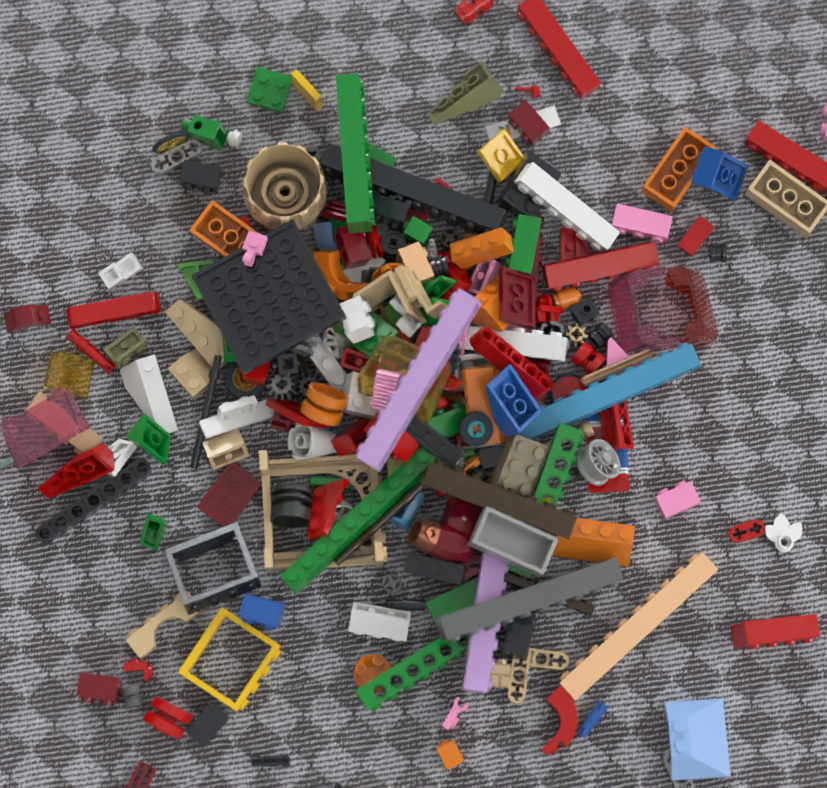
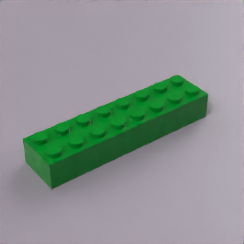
M359 73L336 75L349 234L372 232V225H375L374 209L370 208L374 207L372 190H369L372 188L371 172L367 171L371 170L369 153H366L369 152V141L365 116L366 104L365 98H362L365 97L363 79L359 80Z

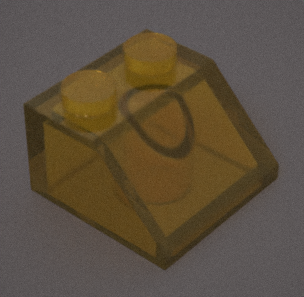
M66 351L51 352L43 389L58 394L87 398L95 362Z

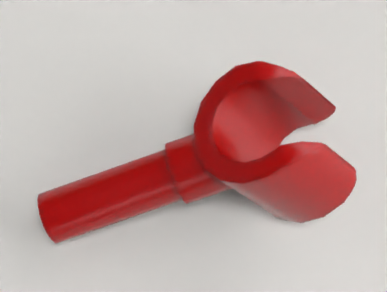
M537 85L530 87L515 86V91L531 92V98L541 97V90Z

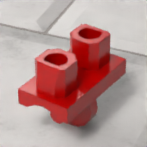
M542 294L536 300L538 306L535 308V324H543L549 321L559 322L558 315L564 314V308L552 306L553 301L548 294Z

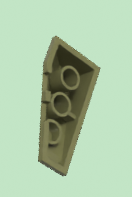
M482 60L463 75L464 80L458 86L455 84L451 88L452 92L448 97L441 98L427 113L434 125L497 100L504 93V90Z

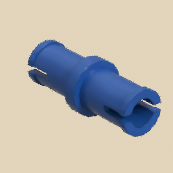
M598 700L591 712L585 715L586 719L576 732L586 739L593 727L600 723L598 722L609 707Z

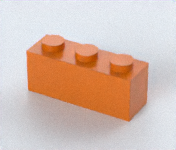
M502 227L450 244L452 261L461 269L514 253L512 237Z

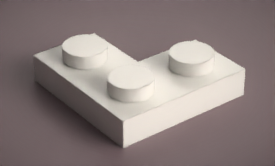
M396 294L389 303L402 315V318L396 325L401 332L410 338L423 323L406 312L398 294Z

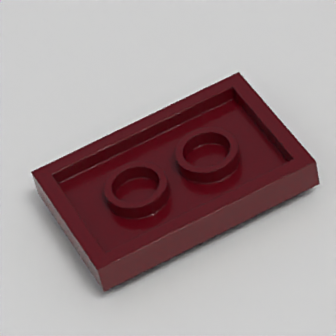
M506 267L499 269L500 321L529 330L535 328L534 276Z
M230 463L198 504L197 508L225 527L236 521L262 486V482L236 463Z

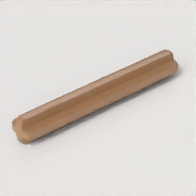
M650 349L641 351L581 378L584 387H588V385L594 382L602 381L612 374H618L628 367L639 365L642 361L653 358V354Z

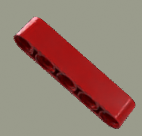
M158 292L136 294L66 309L70 329L152 315L162 311Z
M482 327L470 337L469 342L472 348L500 371L511 364L533 398L540 399L553 388V382L549 376L489 327Z

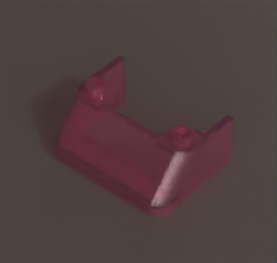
M665 266L634 271L609 283L608 295L617 342L626 354L638 353L646 349L656 350L673 347L679 342V336L660 339L656 328L652 326L642 327L635 291L642 290L647 286L648 279L662 277L666 270Z

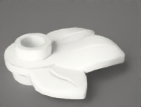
M779 514L774 520L773 525L765 526V533L767 538L774 542L775 547L779 551L787 552L792 549L794 542L800 539L802 524L798 522L790 525L787 518L783 514ZM782 539L786 541L785 546L781 544Z

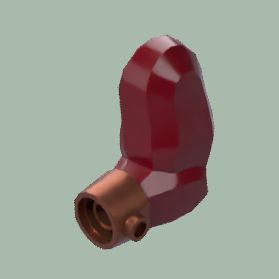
M448 494L440 524L422 518L416 519L410 528L408 542L437 559L458 563L468 561L475 551V548L468 546V543L484 507Z

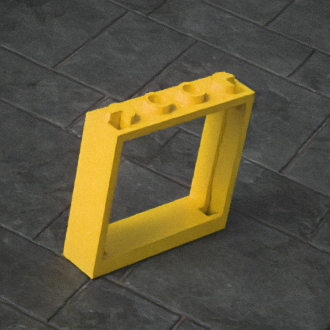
M221 607L178 673L236 712L240 709L243 711L249 702L247 698L250 693L254 694L259 688L260 684L258 681L262 676L265 678L271 669L269 664L272 660L276 661L282 651L279 650L281 645ZM226 617L272 647L235 703L190 674V671Z

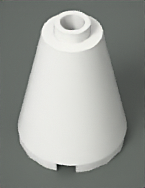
M295 423L297 424L295 428H291L289 431L288 448L294 454L292 457L297 460H307L337 453L331 442L337 435L334 432L320 427L301 426L298 423Z

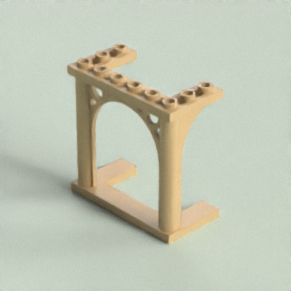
M259 450L265 532L264 564L267 574H275V571L286 570L306 552L274 553L273 524L270 522L272 507L270 477L333 474L349 479L363 500L382 483V474H378L377 470L356 458L357 453L339 457V455L320 456L307 460H297L295 458L269 459L267 450ZM352 470H356L352 477L347 475V471L352 472ZM362 472L367 473V481L364 484H357L356 477ZM371 483V486H369L367 490L369 494H364L363 488L367 487ZM380 528L370 537L372 541L371 546L365 547L361 545L359 551H354L339 566L333 561L327 568L375 565L376 568H382L383 563L387 562V547L382 545V543H386L385 531L381 532Z

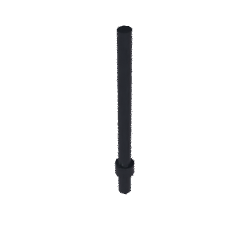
M219 355L214 356L212 369H209V383L200 420L209 418L217 379L219 380L221 374L219 369L222 356ZM200 425L190 468L198 469L203 446L202 442L205 437Z

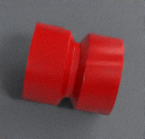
M452 270L448 278L456 280V283L440 297L444 300H449L454 292L457 293L458 289L467 293L473 281L466 274L458 270Z
M585 342L570 361L577 367L582 366L583 372L588 375L597 371L607 358L599 352L595 353L594 348Z

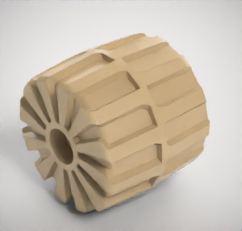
M283 142L272 147L262 148L259 150V154L249 161L246 166V176L243 179V197L254 222L259 227L262 225L267 227L268 232L277 229L291 220H294L299 230L303 228L307 231L313 227V224H316L317 217L322 215L321 211L325 208L327 183L316 157L309 155L307 150L300 145L292 146ZM282 190H289L290 194L282 196L280 192Z

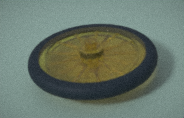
M185 131L173 133L156 142L152 150L154 153L167 152L185 143L190 135Z

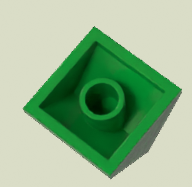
M143 414L126 437L152 459L164 465L167 461L171 435L148 415Z

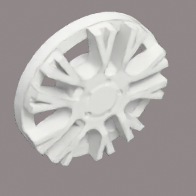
M334 326L324 331L323 344L331 356L341 359L344 348L353 346L335 333L333 330ZM331 345L335 348L334 351L331 350Z

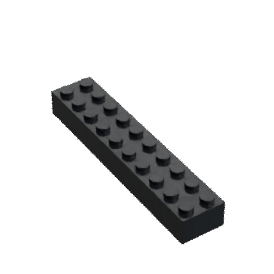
M328 143L320 161L324 177L332 181L335 179L342 181L341 183L344 185L341 147ZM370 159L371 170H367L371 172L372 188L370 189L380 191V194L386 197L390 195L396 196V200L403 203L406 200L412 201L411 210L418 214H422V212L428 213L430 218L437 221L440 219L447 221V224L452 227L460 226L465 228L464 230L470 234H482L501 227L503 228L506 221L505 209Z

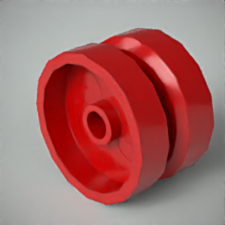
M154 696L150 705L152 708L160 711V713L157 715L151 711H146L142 720L152 725V728L181 740L185 731L175 723L179 721L187 725L190 723L193 715Z

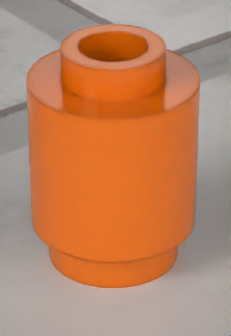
M575 287L565 288L556 291V294H552L555 307L564 309L577 305L579 300L582 299L579 289H575Z

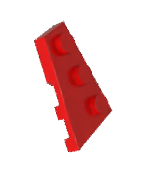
M346 478L314 488L308 537L311 540L328 535L336 516L334 512L336 506L343 499L341 495L343 489L349 485V481Z

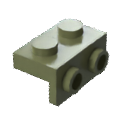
M132 327L104 348L103 352L117 368L124 367L132 361L135 355H141L147 350L148 340L145 337L143 338Z

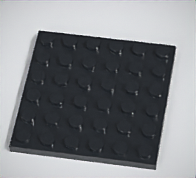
M294 220L265 235L268 237L263 254L262 256H255L252 267L244 265L245 262L242 259L246 252L240 248L191 275L244 375L347 319Z

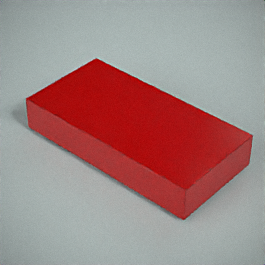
M699 216L677 247L690 257H693L715 226Z

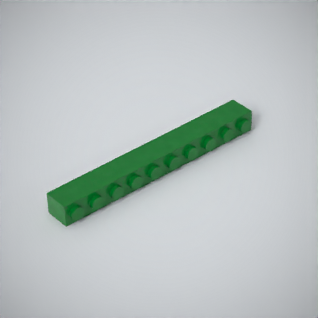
M424 446L420 447L407 463L404 462L332 527L328 535L321 537L280 575L282 581L297 595L324 571L339 554L394 506L406 491L409 492L421 482L429 462L434 463L435 460H438L437 457Z

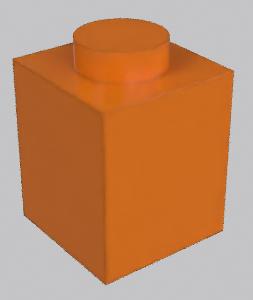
M449 739L438 743L439 748L436 751L446 771L464 762L454 740L450 742Z

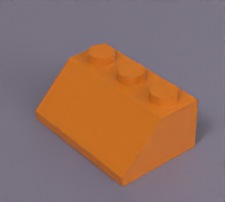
M498 275L475 296L482 305L471 323L502 332L510 323L499 320Z

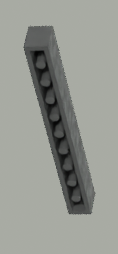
M616 557L452 612L434 620L441 641L448 640L449 643L460 640L461 635L466 634L467 637L478 634V629L484 628L487 631L496 628V623L502 622L504 625L513 622V617L520 616V619L531 616V611L537 610L539 613L548 610V605L555 604V607L566 604V599L572 598L574 601L583 598V593L590 592V595L601 592V587L607 586V589L618 586V581L624 580Z

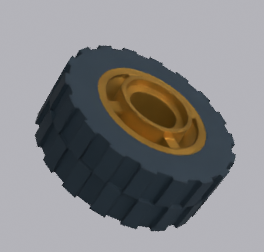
M232 362L225 372V387L228 393L234 399L255 395L256 399L258 396L260 397L262 392L265 391L267 376L264 387L252 383H243L240 380L243 374H239L240 367L238 363Z

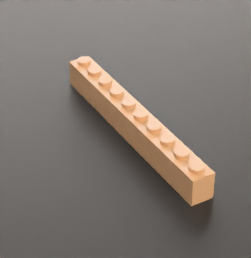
M703 552L699 556L695 553L688 560L690 564L685 569L681 566L673 573L676 577L671 582L667 579L659 586L662 589L660 592L650 594L645 599L648 603L643 607L638 605L631 612L633 616L629 620L624 618L617 625L619 629L614 634L610 631L602 638L605 641L602 645L598 646L596 644L588 651L590 656L586 659L580 658L574 664L576 668L571 673L567 670L560 677L562 681L559 685L566 690L573 701H576L719 570Z

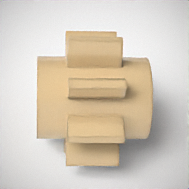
M578 323L574 328L568 326L570 333H566V336L570 337V343L574 345V348L579 343L583 345L584 341L582 339L588 338V335L584 334L586 328L583 327L581 329L578 327ZM574 332L578 333L579 338L577 340L573 336Z

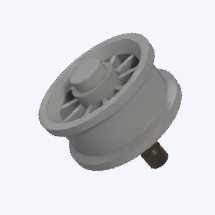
M595 439L588 446L580 448L577 452L576 463L579 470L574 473L577 479L584 477L589 483L601 486L608 479L615 478L620 472L619 457L613 447L604 440Z

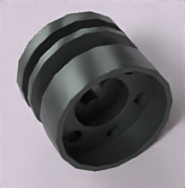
M298 484L274 486L272 488L273 497L271 498V503L274 506L271 507L270 522L273 525L284 528H303L308 526L311 514L309 506L312 504V490L309 487Z

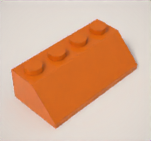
M483 364L462 370L464 393L467 399V414L475 411L482 412L493 423L492 437L484 445L500 444L506 442L507 439L495 423L485 388L501 372L493 364ZM476 424V426L472 425L473 434L476 431L480 432L479 424Z
M577 518L569 540L554 534L558 541L554 548L553 556L597 563L617 557L619 566L628 567L633 547L635 526Z

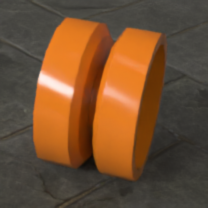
M310 383L306 392L308 398L303 400L300 411L306 417L321 424L339 425L343 417L341 410L346 409L349 401L348 395L327 384Z

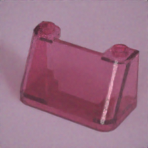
M59 387L50 392L51 396L15 418L9 416L1 421L3 425L0 428L17 469L28 465L42 455L91 428L68 388L61 390Z

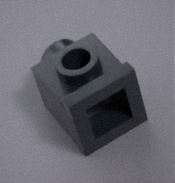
M589 297L572 306L569 312L575 322L578 323V327L598 317L601 308L596 300L592 301ZM589 307L590 312H584L583 308Z

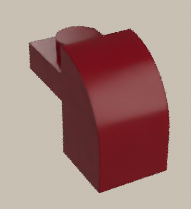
M29 304L13 308L3 314L7 332H21L30 327L48 326L51 324L48 305L36 306L35 304Z

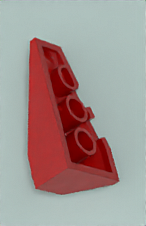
M104 443L85 450L42 483L38 490L48 499H51L115 471L113 452Z

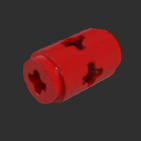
M463 0L456 5L457 8L454 9V13L463 25L469 24L492 8L491 5L494 4V0H471L469 4L467 3L468 0Z

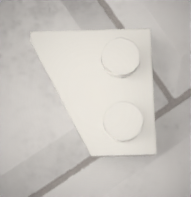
M118 439L108 447L113 452L115 471L108 473V475L114 477L117 475L137 448L133 442Z

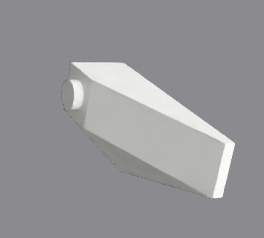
M155 354L135 360L121 368L120 372L124 386L142 412L168 433L178 431Z

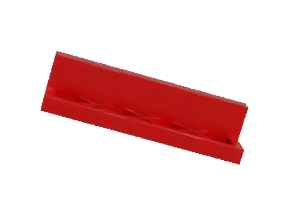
M623 401L622 406L616 404L600 411L599 417L603 440L610 444L615 451L634 449L627 402ZM620 417L623 418L624 425H622ZM623 436L626 438L627 445L624 444Z

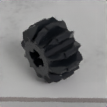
M309 369L308 374L302 371V377H296V380L300 383L295 384L294 387L300 388L296 392L297 395L304 394L302 400L307 398L306 392L309 387L307 384L310 381L311 383H322L326 378L325 376L318 377L320 371H316L313 374V369Z

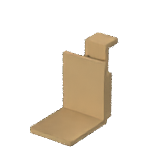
M400 265L395 269V272L389 270L353 294V298L360 295L364 301H368L372 309L397 292L406 312L422 323H425L426 320L419 307H424L427 314L433 318H437L442 310L448 307L441 301L432 305L415 270L411 271L408 265L404 267Z

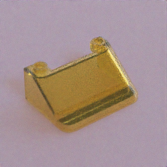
M392 335L384 336L358 376V393L364 396H372L377 370L385 369L403 373L406 376L409 371L408 366L413 359L416 360L419 355L418 350L420 347ZM448 360L416 411L417 418L426 424L429 423L451 373V363Z

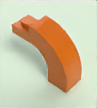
M323 249L313 252V256L327 282L335 287L337 291L335 297L342 300L352 299L353 294L370 284L354 282L344 275L340 266V250Z

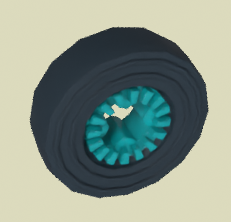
M475 411L463 416L458 430L460 437L465 443L476 447L482 446L490 440L494 428L491 419L487 415ZM476 424H479L480 432L476 431L473 434L472 425L476 426Z

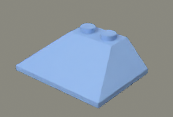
M723 699L664 702L671 753L669 761L671 781L730 777Z

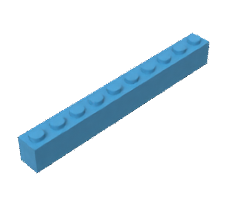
M683 343L677 346V350L673 352L668 350L659 354L657 359L652 360V358L642 361L641 366L636 368L634 366L628 367L623 370L624 373L618 376L612 374L606 377V381L600 384L599 382H594L588 385V389L584 391L579 389L570 393L571 396L568 398L560 397L552 401V405L547 407L546 405L539 406L542 412L519 434L533 440L539 439L555 432L558 423L571 425L699 369L702 365L692 343L689 345L688 343Z

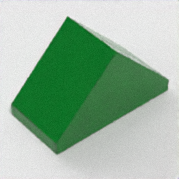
M147 514L139 545L158 551L168 522L165 519Z

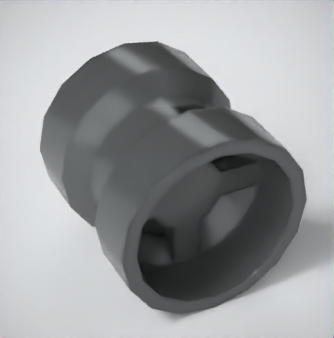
M139 685L120 690L121 695L125 699V709L144 704L143 698L139 694L141 691Z

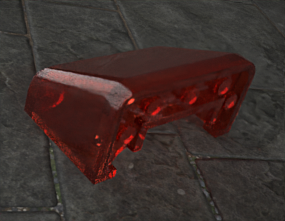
M684 266L669 268L664 278L666 287L675 288L678 294L687 292L694 321L690 322L685 328L686 338L681 340L680 343H688V345L692 343L694 348L713 344L718 338V330L703 274Z

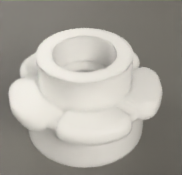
M237 129L229 132L226 141L229 142L230 147L239 146L242 140V133L238 132Z

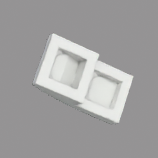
M130 253L117 263L113 262L98 274L107 288L111 289L141 271L143 267L134 253Z

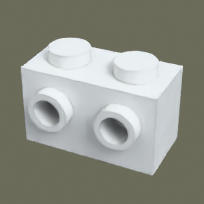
M359 295L340 303L347 319L343 320L345 334L353 344L374 336L373 327H375V323L370 316L372 309L368 301H364Z

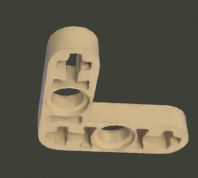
M529 648L527 661L522 662V665H526V669L514 667V663L519 664V660L512 659L508 688L509 701L519 704L525 699L529 667L564 670L569 664L568 656L562 652ZM542 653L546 656L544 664L536 662L535 657L537 654ZM549 654L553 655L552 659H558L559 656H562V660H565L566 663L559 667L558 663L551 662L552 666H548ZM516 670L524 672L525 677L522 681L514 679L513 674ZM512 682L517 685L524 684L523 688L519 687V693L522 694V697H519L517 701L511 696V693H514L516 686L512 687Z

